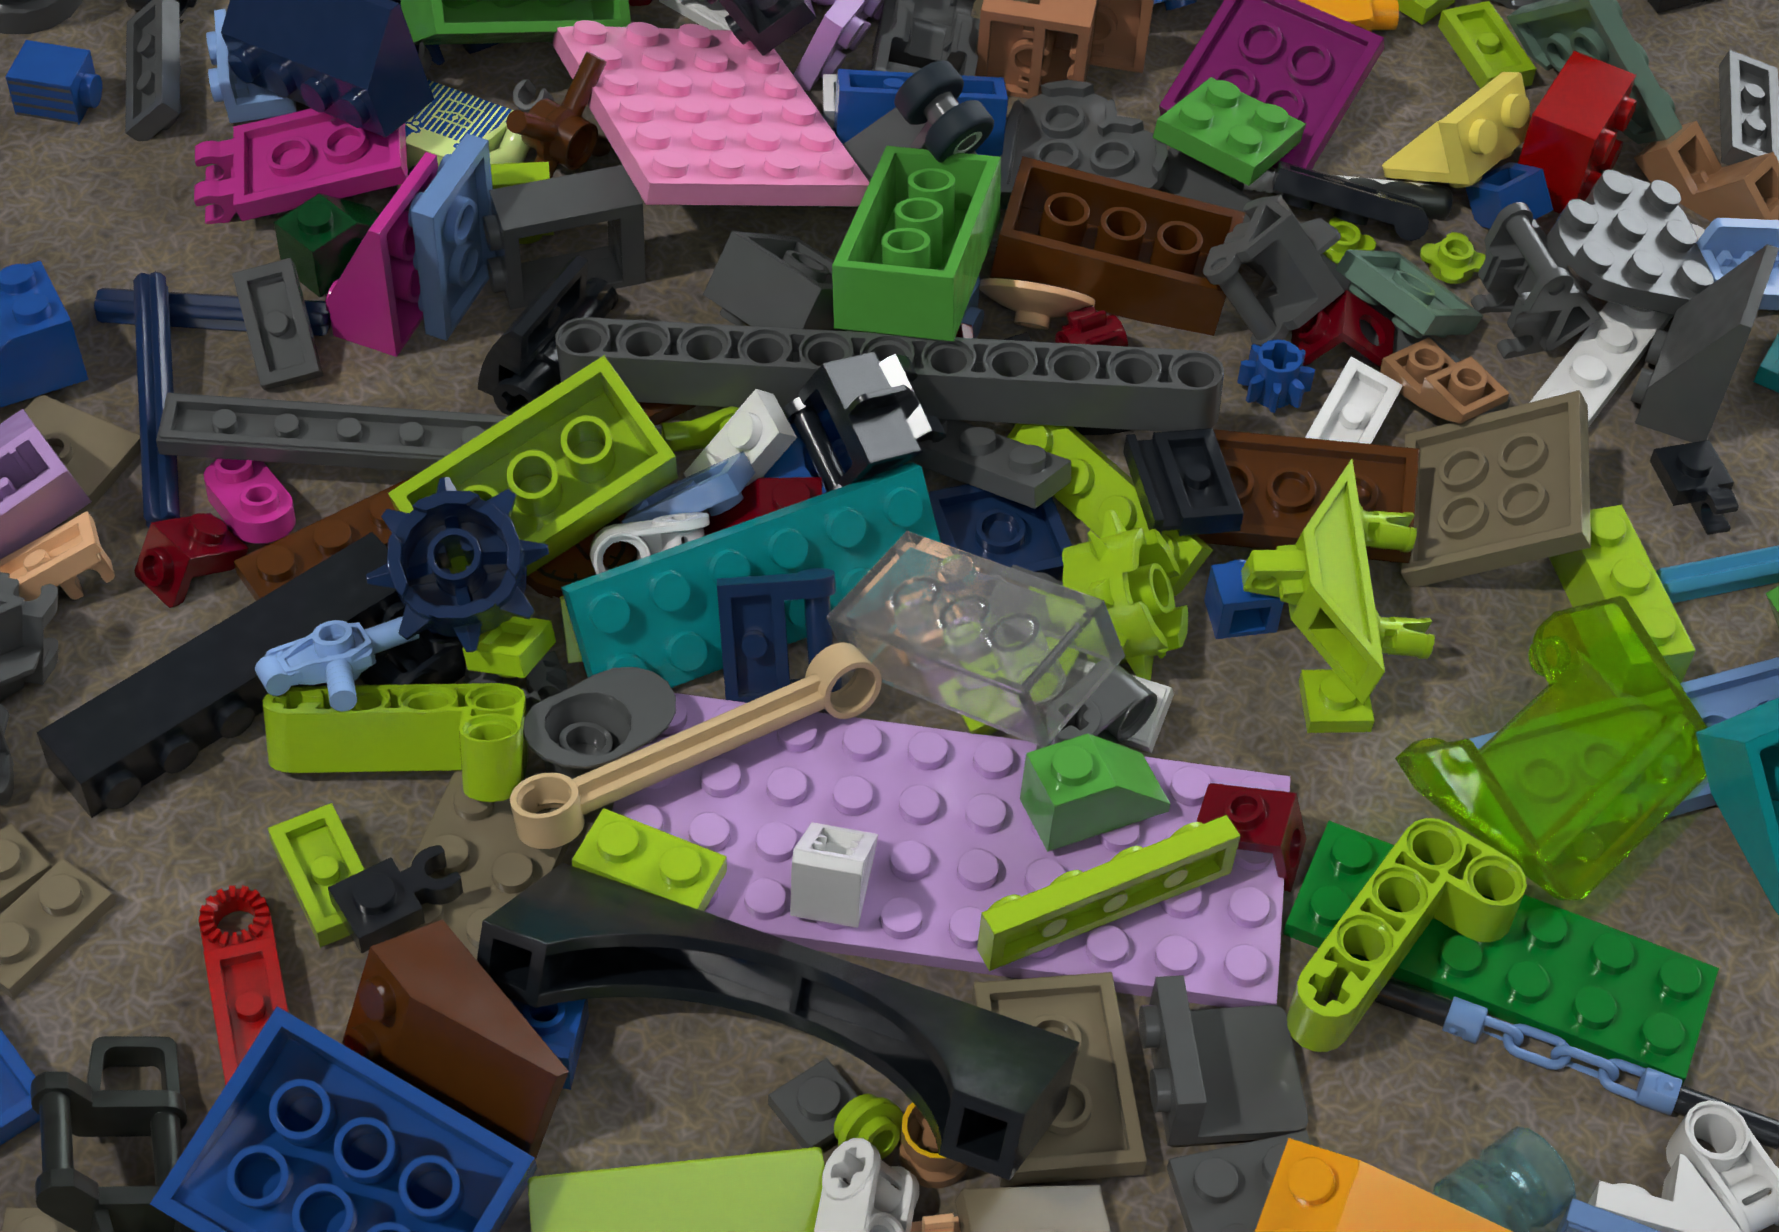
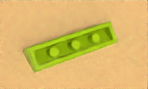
M819 1147L530 1177L527 1183L531 1232H814L823 1187L822 1173L825 1167L823 1150Z

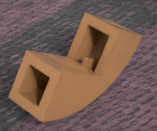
M1696 120L1682 125L1683 128L1667 140L1651 142L1634 157L1636 163L1651 183L1654 180L1668 182L1680 193V204L1711 222L1716 218L1779 219V161L1774 152L1722 167Z

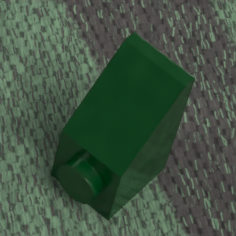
M319 193L274 222L280 260L291 258L295 263L299 282L318 297H322L328 293L331 285L341 277L367 231L380 214L370 206Z

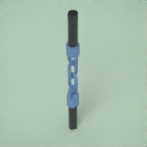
M1391 978L1374 1000L1377 1003L1443 1027V1031L1459 1036L1473 1044H1476L1482 1033H1486L1502 1040L1505 1049L1516 1058L1551 1070L1562 1069L1565 1066L1598 1078L1606 1090L1668 1116L1672 1114V1111L1686 1116L1688 1111L1700 1102L1709 1100L1723 1102L1733 1107L1744 1118L1748 1128L1760 1144L1776 1150L1779 1147V1120L1683 1086L1682 1079L1650 1067L1644 1068L1617 1058L1607 1060L1569 1046L1564 1039L1526 1024L1512 1025L1487 1015L1488 1008L1455 996L1451 1001ZM1485 1026L1504 1032L1502 1037L1483 1030ZM1523 1034L1556 1046L1551 1050V1059L1520 1048L1519 1046L1524 1042ZM1571 1057L1597 1066L1599 1069L1596 1071L1570 1061ZM1619 1070L1640 1077L1636 1090L1615 1083L1619 1078Z

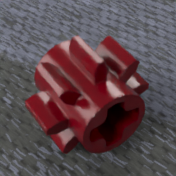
M1093 305L1067 313L1069 324L1062 326V330L1058 331L1055 336V343L1128 347L1127 335L1121 321L1113 314L1106 316L1104 310L1096 312Z

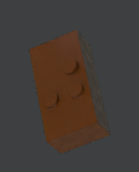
M1022 156L1000 230L990 278L1029 281L1065 288L1095 299L1094 308L1097 311L1104 310L1109 314L1145 323L1214 336L1226 295L1218 284L1213 285L1209 283L1203 274V269L1211 247L1224 244L1227 233L1233 232L1237 224L1243 223L1245 212Z

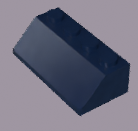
M230 0L221 34L230 53L228 56L229 65L236 76L245 83L255 84L276 93L282 98L287 97L309 106L319 113L324 112L346 121L356 128L361 127L385 138L435 100L399 3L391 0Z

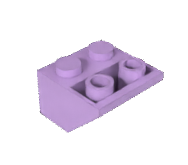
M23 409L0 424V559L43 536L92 502Z

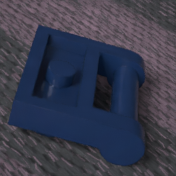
M814 568L793 574L717 579L726 700L748 703L801 680H790L784 600L804 599L808 665L820 651L833 644L830 596L836 592L835 572L833 570ZM841 677L833 686L831 693L842 688Z

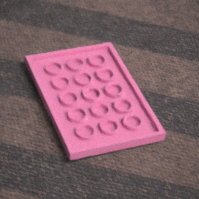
M581 20L577 21L574 26L559 27L557 32L554 33L553 47L572 79H574L586 51L607 61L596 86L592 87L591 97L587 105L646 205H860L870 182L775 49L762 56L751 41L743 45L731 30H709L697 24H684L679 29L657 28L644 22H633L628 24L627 27H608L595 21Z

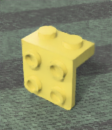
M1520 72L1500 73L1442 120L1434 123L1384 162L1382 167L1385 177L1404 179L1405 182L1415 183L1427 181L1449 183L1453 188H1464L1478 183L1482 179L1483 174L1499 161L1510 157L1514 153V149L1525 140L1531 116L1530 103L1526 97L1522 74Z

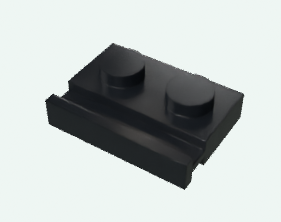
M1213 428L1154 432L1151 440L1137 441L1135 434L1126 435L1123 453L1149 530L1156 529L1161 535L1162 531L1177 530L1179 536L1237 532L1241 530L1244 512Z

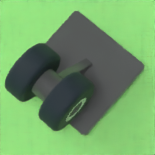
M945 60L935 61L915 72L898 90L894 100L896 107L843 144L869 182L886 146L927 149L938 162L942 163L947 157L956 153L977 154L975 150L989 137L994 127L992 116L982 103L977 100H969L959 104L957 98L963 90L964 81L950 62Z

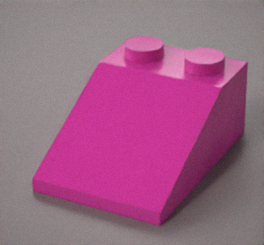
M425 152L369 228L341 277L331 285L326 298V310L330 313L333 336L397 357L423 320V312L418 307L420 284L418 270L413 265L415 242L413 227H410L408 223V213L414 197L419 192L424 193L437 175V155Z

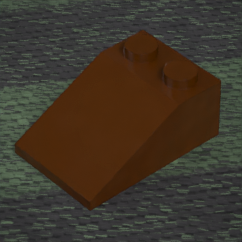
M443 919L370 947L342 1044L535 1157L536 1160L569 1072Z

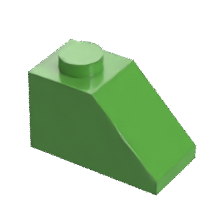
M1087 733L1026 753L1020 801L1047 852L1169 812L1171 804L1142 752Z

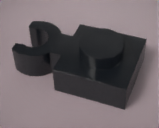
M441 845L431 846L420 851L413 859L411 867L401 872L390 857L328 887L331 903L361 954L368 951L373 945L397 937L424 924L425 919L421 905L425 903L433 905L447 904L456 900L463 893L461 876L457 871L441 879L429 877L432 873L440 871L447 866L445 851Z

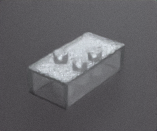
M909 531L903 534L826 616L838 643H850L857 647L880 671L882 683L1041 747L1048 746L1125 657L1104 600Z

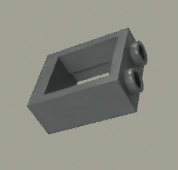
M623 165L489 190L492 215L483 216L482 221L489 251H495L496 257L487 258V270L493 292H505L510 310L527 307L553 276L569 260L577 255L588 260L587 280L590 278H600L608 282L601 292L609 290L612 286L614 289L646 283L643 202ZM608 221L609 246L521 263L519 238Z

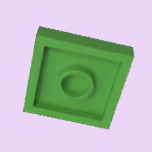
M1210 77L1157 119L1152 138L1250 186L1301 142L1306 123L1288 115L1286 110L1280 106L1265 104L1241 92L1233 83Z

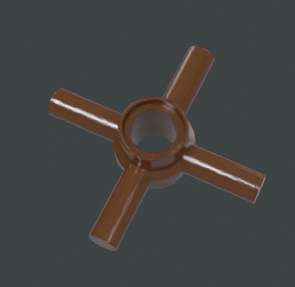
M587 51L561 105L548 98L542 99L528 113L514 110L508 115L506 120L509 131L521 135L522 141L537 151L534 162H549L550 178L553 177L558 164L569 170H576L582 167L591 155L600 157L608 154L611 144L607 137L598 134L596 125L582 116L591 97L592 87L596 86L607 63L604 59Z

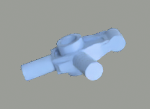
M403 616L367 629H363L360 622L327 621L318 625L306 637L269 649L265 656L256 663L255 672L266 691L272 696L286 693L293 685L325 683L328 687L330 706L336 711H348L357 703L354 681L363 671L376 663L375 654L419 639V634L409 640L399 635L398 632Z

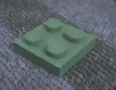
M1347 249L1335 270L1351 281L1348 288L1353 294L1372 305L1381 303L1395 314L1392 318L1393 323L1407 334L1416 338H1422L1423 335H1436L1441 338H1446L1447 335H1468L1475 330L1483 317L1481 313L1398 252Z

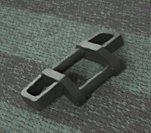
M161 1036L99 1037L92 1043L87 1083L69 1072H43L32 1080L30 1086L31 1105L33 1110L40 1115L42 1173L35 1182L37 1208L77 1232H194L192 1229L150 1205V1202L183 1153L181 1129L187 1123L185 1098L180 1094L177 1046L172 1038ZM154 1066L161 1072L162 1090H100L102 1071L108 1067ZM72 1134L78 1137L151 1136L156 1186L98 1187L96 1181L74 1169Z

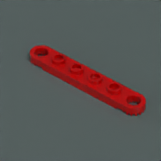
M236 885L229 886V890L223 891V889L216 890L217 895L214 897L210 895L206 898L205 906L202 905L199 910V926L225 1085L234 1074L275 1008L278 1006L289 1013L269 906L265 897L260 896L256 889L251 891L249 887L242 885L241 889H236ZM243 911L254 916L253 924L248 925L249 930H241L242 934L237 935V932H233L232 936H229V933L226 931L222 934L221 930L217 928L221 919L232 912Z

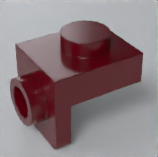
M197 513L187 517L151 522L134 572L135 576L164 604L172 608L184 602L192 577L233 570L235 568L234 561L245 556L249 548L227 529V525L221 519L213 516L211 513Z

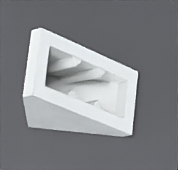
M811 822L793 851L790 916L858 928L877 846L878 834Z

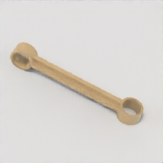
M845 642L835 643L824 648L813 658L808 666L805 678L574 779L560 773H541L528 777L521 781L510 795V804L517 835L524 844L537 849H552L563 846L573 841L581 833L585 824V814L823 709L838 719H849L858 716L874 703L880 692L882 684L880 671L854 645ZM855 669L850 681L841 689L831 693L837 680L848 671ZM559 808L552 812L536 814L544 809Z

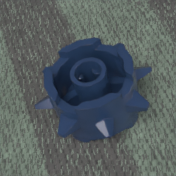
M442 477L439 479L437 493L419 499L412 505L413 511L410 513L391 509L385 510L381 518L392 532L388 539L387 564L366 574L367 584L396 589L405 607L398 632L400 636L409 640L427 629L431 633H439L445 637H458L466 652H474L477 650L480 634L496 629L501 623L509 621L512 616L528 620L532 617L535 610L524 596L527 565L548 555L549 549L548 544L519 540L511 519L516 499L515 493L507 489L485 501L480 499L478 494L471 491H457L450 477ZM465 556L469 565L466 566V570L451 574L448 569L453 568L451 559Z

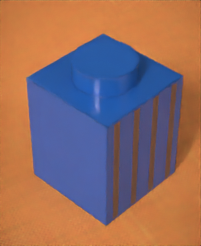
M26 40L5 76L16 115L80 125L88 108H96L102 97V79L100 75L95 73L91 52L86 49Z

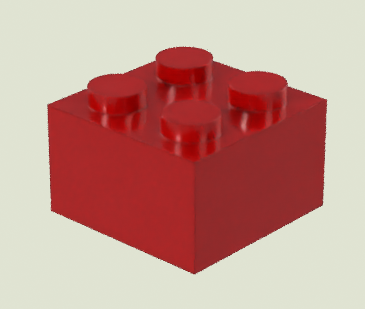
M1573 51L1533 112L1518 164L1543 169L1553 206L1552 211L1560 214L1570 200H1586L1591 189L1602 175V173H1599L1601 169L1605 171L1614 168L1624 144L1623 141L1616 139L1618 130L1625 131L1637 105V100L1629 97L1636 74L1577 51Z

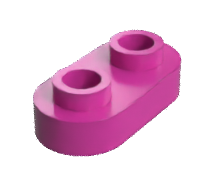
M217 458L216 461L206 468L204 482L208 501L239 539L249 543H269L285 537L293 530L296 518L292 497L263 461Z

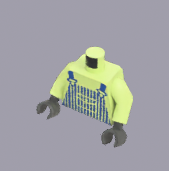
M421 42L418 56L426 74L432 65V57L424 43ZM528 79L520 81L513 91L515 105L521 111L527 113L538 101L546 98L552 101L554 99L545 88H542L537 100L530 104L531 100L535 97L536 87ZM428 80L435 100L405 122L408 175L425 152L437 155L439 167L443 157L446 154H452L467 133L489 141L491 164L524 162L530 147L522 141L521 135L509 131L506 124L508 115L514 110Z

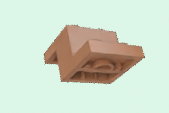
M983 0L980 14L977 48L978 62L975 76L1003 77L1007 95L1029 99L1042 94L1041 85L1048 82L1062 80L1086 82L1090 65L1143 73L1154 0H1040L1039 5L1013 0Z

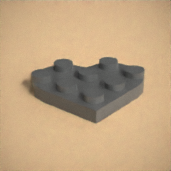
M1074 80L1048 82L1041 85L1042 94L1029 98L1024 104L1019 99L1014 102L1007 117L1003 154L1000 156V209H1007L1022 156L1155 190L1163 186L1169 172L1167 145L1152 138L1153 133L1144 130L1142 120L1117 116L1115 101L1112 98L1108 101L1106 98L1095 94L1093 84Z
M1605 170L1585 201L1572 199L1568 202L1546 236L1548 251L1557 266L1566 269L1569 265L1580 277L1593 284L1587 293L1612 303L1675 315L1678 308L1714 283L1708 264L1696 244L1698 239L1692 224L1678 205L1681 201L1680 193L1674 186L1662 180H1654L1650 184L1629 175H1623L1615 170Z

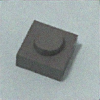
M825 1058L768 1094V1105L802 1148L819 1147L823 1150L837 1140L834 1135L835 1120L841 1109L850 1100L857 1097V1094L831 1062Z

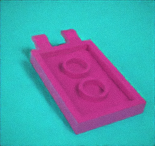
M310 108L234 126L232 139L204 141L195 146V164L197 167L207 164L216 165L206 167L205 181H201L194 186V202L196 206L212 203L205 206L206 224L229 223L236 212L241 221L293 210L319 193L340 199L403 184L408 177L405 123L385 138Z

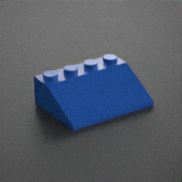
M277 1006L150 1202V1205L195 1232H499L528 1185L527 1180L537 1170L535 1157Z

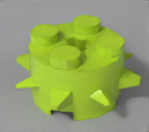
M1108 510L1104 513L1101 538H1098L1090 530L1087 533L1089 541L1063 549V587L1055 589L1053 593L1056 616L1063 626L1072 625V629L1080 643L1084 660L1091 662L1098 656L1107 655L1118 665L1129 663L1137 677L1151 681L1154 656L1157 655L1162 659L1166 656L1167 651L1183 647L1188 633L1187 605L1175 607L1174 593L1169 579L1181 575L1169 545L1159 531L1152 529L1143 532V527L1126 531L1116 512Z

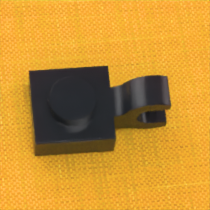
M1705 440L1654 449L1650 463L1673 506L1690 503L1707 535L1730 531L1731 527L1725 519L1724 513L1736 512L1739 508L1737 499L1731 491L1734 481L1710 441Z

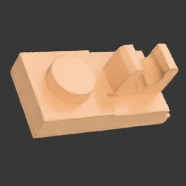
M88 511L0 559V572L9 573L10 578L19 581V597L24 598L25 601L37 599L41 594V587L47 584H52L56 587L60 585L71 599L77 600L83 597V590L77 575L88 569L97 571L106 583L115 577L111 560L100 545L94 519Z

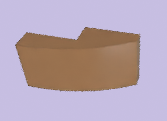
M1430 337L1386 356L1382 360L1380 373L1403 385L1399 392L1427 412L1451 422L1461 424L1508 401L1509 392L1471 356L1456 363Z

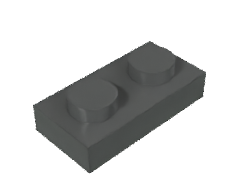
M287 258L232 273L261 387L266 390L324 376L296 266L292 259Z

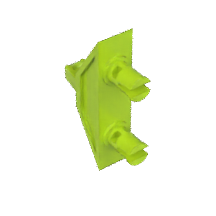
M1351 459L1302 531L1296 544L1277 546L1276 550H1252L1241 570L1245 592L1279 597L1280 601L1288 603L1292 622L1361 704L1364 705L1385 673L1382 653L1428 659L1433 651L1435 635L1425 634L1433 622L1430 618L1381 617L1375 609L1366 546L1410 552L1416 541L1417 528H1410L1408 526L1415 515L1413 512H1368L1363 510L1359 503L1353 459Z

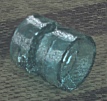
M1519 1126L1508 1131L1481 1150L1479 1159L1472 1158L1440 1179L1435 1183L1433 1190L1434 1195L1513 1232H1530L1531 1229L1538 1230L1564 1213L1572 1198H1576L1574 1181L1567 1165L1557 1151L1539 1134L1529 1128Z

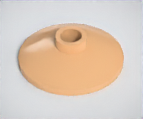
M987 278L980 280L979 289L990 299L1015 311L1014 323L1024 327L1046 330L1049 329L1051 318L1067 317L1069 312L1091 305L1095 306V299L1065 288L1013 279Z

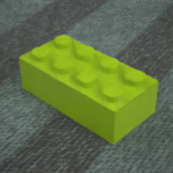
M603 355L388 494L396 511L410 513L413 511L412 505L419 499L437 493L439 479L442 477H450L457 491H471L478 494L480 499L485 501L509 489L516 494L511 519L519 540L548 544L549 554L527 565L528 576L676 480L678 474L676 455L605 355ZM465 556L452 558L451 564L453 568L448 569L451 574L466 570V566L469 565Z

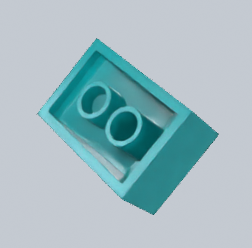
M1778 697L1696 732L1711 794L1773 909L1779 915Z

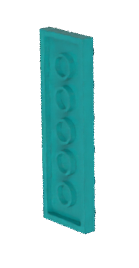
M911 462L561 587L588 678L612 668L637 667L655 672L665 679L672 688L723 669L717 595L718 578L793 574L814 568L833 570L835 572L836 592L830 596L832 628L882 610L883 604L938 583L944 587L951 584L922 466ZM804 599L784 600L787 643L790 644L807 638Z

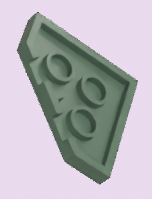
M1543 0L1523 5L1506 17L1527 55L1545 70L1554 67L1560 72L1573 51H1577L1636 74L1629 97L1637 100V105L1623 133L1637 144L1667 140L1683 128L1674 113L1675 105L1672 98L1664 89L1660 88L1648 66L1649 58L1646 51L1638 42L1634 41L1622 19V9L1617 0Z

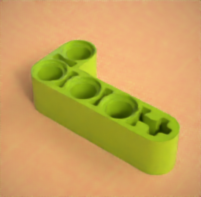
M511 684L355 685L357 703L352 709L343 712L336 711L330 706L327 686H293L282 695L272 696L267 694L262 700L268 762L273 769L281 772L331 773L462 770L464 794L471 799L482 802H497L510 799L513 789L521 781L525 780L528 762V744L523 736L524 718L526 716L525 693L519 687Z
M1424 818L1415 821L1405 830L1302 970L1287 1015V1028L1292 1038L1302 1047L1315 1052H1328L1341 1046L1433 918L1477 942H1493L1503 938L1510 930L1527 887L1526 876L1521 867L1511 858L1448 822L1436 818ZM1422 860L1428 861V862H1430V863H1433L1434 865H1430V864H1428V863H1425V862H1423ZM1482 895H1485V896H1488V897H1490V898H1493L1494 900L1487 899V898L1483 897ZM1387 907H1394L1396 909H1399L1401 912H1395L1393 910L1388 909ZM1350 954L1361 955L1367 958L1369 961L1358 960L1356 958H1353ZM1330 991L1338 997L1337 1001L1331 1000L1326 1006H1323L1328 999Z

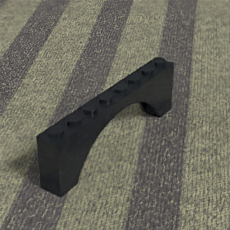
M561 863L482 922L477 961L510 999L535 1008L561 1002L594 998L644 997L672 999L733 1009L791 1026L829 1042L859 1058L901 1089L917 1106L928 1122L936 1139L939 1155L1009 1181L1066 1103L1080 1044L1078 1041L566 863Z

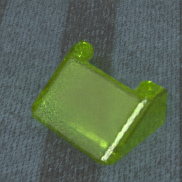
M1623 596L1555 611L1537 628L1533 637V643L1529 649V662L1537 674L1545 677L1548 685L1479 750L1469 739L1446 742L1433 737L1414 741L1395 758L1417 792L1481 842L1511 858L1521 867L1525 876L1548 894L1562 901L1579 900L1588 896L1707 777L1696 732L1708 727L1633 608Z

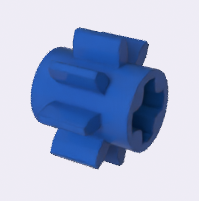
M1270 340L1261 347L1256 344L1251 345L1249 359L1241 361L1237 379L1238 384L1249 386L1246 401L1248 403L1256 401L1268 407L1271 413H1275L1277 408L1285 407L1288 404L1297 409L1301 407L1303 394L1311 390L1315 369L1303 366L1306 351L1304 349L1300 350L1296 345L1285 340Z

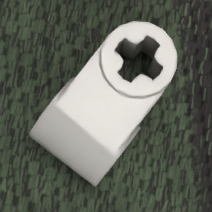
M702 512L679 513L657 517L653 520L613 524L604 527L594 536L590 544L589 556L596 574L610 570L603 564V555L611 544L619 541L633 544L637 548L636 560L681 545V538L683 536L685 543L705 536L704 528L710 524L709 514Z
M1711 1100L1696 1104L1688 1111L1668 1142L1666 1156L1670 1167H1672L1679 1154L1685 1155L1742 1232H1759L1773 1224L1779 1226V1168L1775 1166L1750 1131L1744 1118L1733 1107L1723 1102ZM1696 1138L1708 1142L1717 1153L1704 1149L1697 1142Z
M852 1138L843 1142L833 1151L822 1173L823 1187L814 1232H911L914 1209L919 1198V1183L916 1176L902 1166L890 1167L881 1160L877 1147L864 1138Z

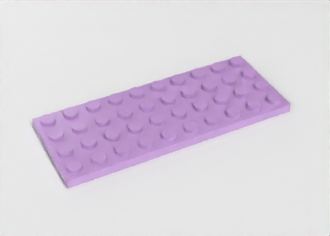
M674 693L676 696V714L668 729L650 743L633 752L746 703ZM816 712L619 799L613 805L612 811L727 856V872L704 912L813 950L1017 979L1112 972L1117 993L1151 997L1155 977L1184 975L1189 1003L1225 1008L1277 1005L1284 878L1278 877L1273 854L1237 849L1231 874L992 971L988 970L977 951L981 912L988 910L996 901L1013 894L1022 897L1047 887L1057 877L1068 871L1081 870L1084 872L1107 863L1126 848L1132 846H1142L1144 848L1170 838L1179 828L1197 821L1208 784L1215 783L1290 792L1291 776L1145 757L1171 804L1169 812L1047 852L1020 801L1026 753L1036 750L1037 742L856 717L838 719L830 714ZM811 822L878 834L877 846L858 928L790 916L793 851Z

